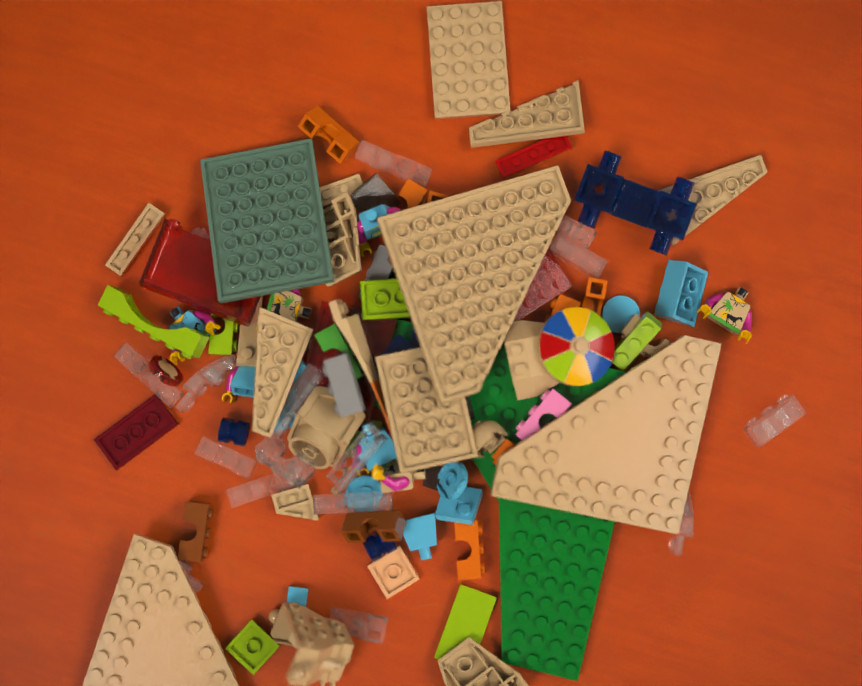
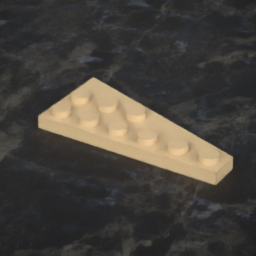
M579 80L573 82L569 87L557 89V92L548 96L543 95L518 106V109L510 113L506 111L500 117L493 120L488 119L470 127L471 148L585 133Z
M759 155L653 192L671 245L674 246L768 173L762 156Z
M261 307L258 308L252 431L271 438L313 329Z

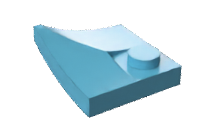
M466 486L463 494L454 500L443 498L440 495L435 513L436 520L473 525L483 496L482 489Z

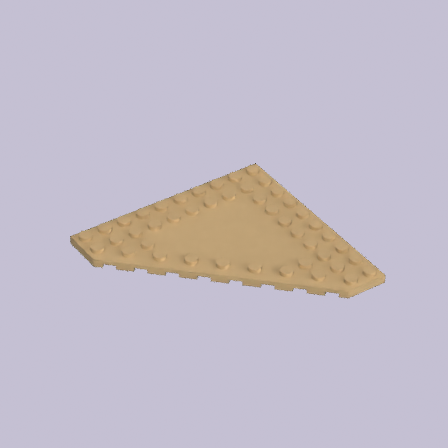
M559 166L377 218L440 405L478 393L481 389L483 381L571 202Z
M685 335L680 336L676 341L654 353L653 356L642 361L623 376H619L600 391L595 392L577 406L563 413L556 420L551 421L530 437L528 436L516 444L515 447L499 455L490 495L679 534L721 344Z
M137 533L134 534L82 686H239L236 675L224 655L218 638L215 637L212 626L199 604L200 601L194 589H192L182 565L176 557L173 546Z

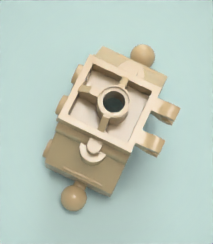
M283 602L280 609H273L269 613V620L274 624L270 632L274 642L290 645L298 649L286 675L290 685L308 686L319 681L320 686H324L326 682H329V686H335V682L339 681L345 665L351 660L354 647L345 624L324 618L295 602Z

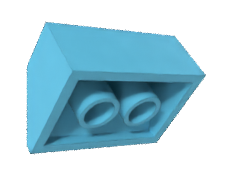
M668 260L654 315L665 320L695 327L698 315L696 311L700 307L709 272L688 262Z

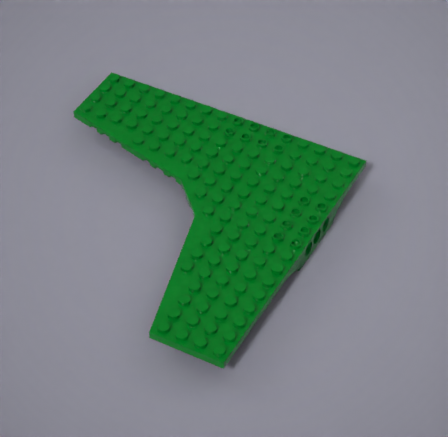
M348 308L349 313H347V317L356 314L359 316L379 378L375 357L408 350L414 326L412 322L399 319L363 321L362 311ZM503 343L483 381L480 391L466 396L465 399L471 427L477 421L493 420L507 432L508 436L504 435V438L510 439L516 445L522 439L516 435L518 430L515 428L522 420L526 422L529 419V411L534 405L539 406L543 402L540 398L544 393L536 397L517 400L507 351ZM337 349L335 357L342 355L340 350ZM609 368L601 378L593 383L582 386H569L559 383L550 388L549 391L551 392L552 389H555L571 402V405L566 410L568 411L627 372ZM365 374V376L357 379L362 398L381 409ZM551 413L543 414L539 418L540 428L556 420L557 417ZM497 449L492 453L486 451L483 453L484 457L472 458L490 488H492L496 465L492 462L494 458L491 456ZM496 497L499 501L502 661L507 664L578 681L615 521Z

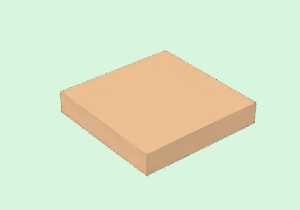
M401 546L367 565L386 599H389L420 579Z

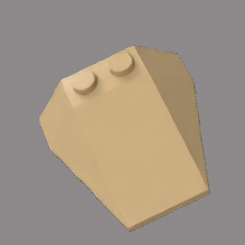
M349 192L331 200L333 205L324 209L334 282L327 283L328 287L361 271L356 208Z
M514 321L504 339L517 400L536 397L560 383L545 371L538 356L537 341L540 330L544 325L542 322Z
M469 637L438 660L446 686H528L520 673Z

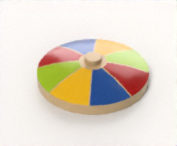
M571 307L556 312L547 319L538 336L537 351L543 368L553 379L565 385L582 386L597 381L607 372L614 357V338L609 326L602 317L586 308Z

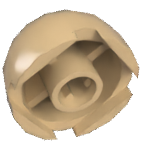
M493 420L477 421L472 425L478 454L477 458L484 457L483 453L486 451L489 453L495 451L506 440L504 435L508 436L504 428Z

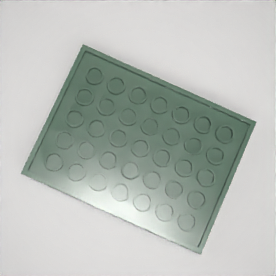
M312 139L200 160L219 303L334 282Z

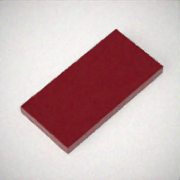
M154 394L95 438L94 441L117 471L177 427L179 423L159 396Z

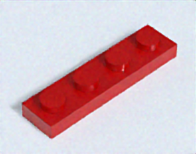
M567 136L546 138L495 160V164L501 178L504 179L571 150L572 146Z

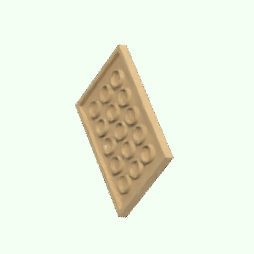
M502 1L427 6L435 119L502 115L506 111L510 113Z
M421 347L375 357L400 474L478 457L465 397L440 405Z

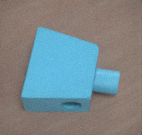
M431 513L405 520L406 525L403 535L410 551L419 550L421 560L432 558L430 547L437 545L435 514Z

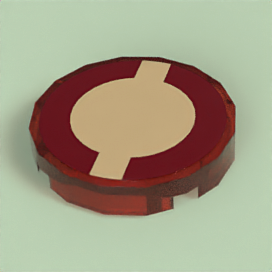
M155 355L148 362L151 372L155 376L158 374L163 383L176 387L183 381L182 372L170 360Z

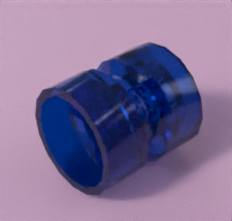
M223 417L219 427L218 441L224 443L233 441L234 445L245 447L249 435L250 422L239 420L235 423L234 419Z
M376 532L375 537L372 535L368 536L366 542L363 543L373 562L381 559L383 553L390 554L397 550L394 541L383 542L378 532Z

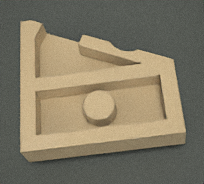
M309 484L271 495L276 514L315 521L319 520Z

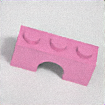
M547 389L540 398L543 402L539 406L534 405L528 413L530 415L529 419L526 422L522 420L515 428L518 430L516 435L522 440L528 436L530 437L539 431V418L543 414L551 413L559 418L571 405V402L555 389H552L551 392Z

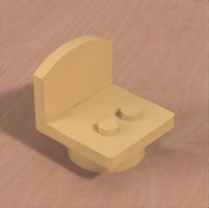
M315 386L297 413L287 440L289 441L288 445L291 452L304 464L316 469H326L329 466L336 468L366 416L361 411L340 417V414L337 415L334 408V403H336L334 395L331 396L327 387Z

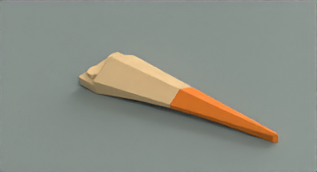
M342 299L329 302L334 321L359 360L377 397L391 434L382 387L359 316L356 314L347 317L349 310L346 302H342Z

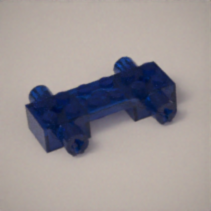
M604 151L598 167L587 164L574 201L583 205L577 223L595 229L601 212L655 231L649 250L667 256L673 239L683 242L697 204L688 201L695 183L676 177L670 194L661 190L651 189L617 175L616 172L622 157L615 153ZM602 185L604 192L596 194L595 187L599 188ZM675 212L677 218L669 221V217H666V215Z

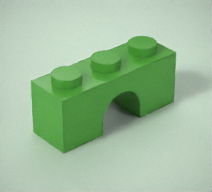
M333 324L315 334L323 352L336 348L341 351L342 355L349 354L356 379L365 376L360 362L356 359L354 351L337 324Z

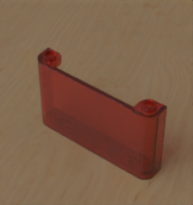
M164 219L139 285L152 292L237 324L250 326L261 296L219 303L211 241L183 230V227L180 225L181 223L175 219Z

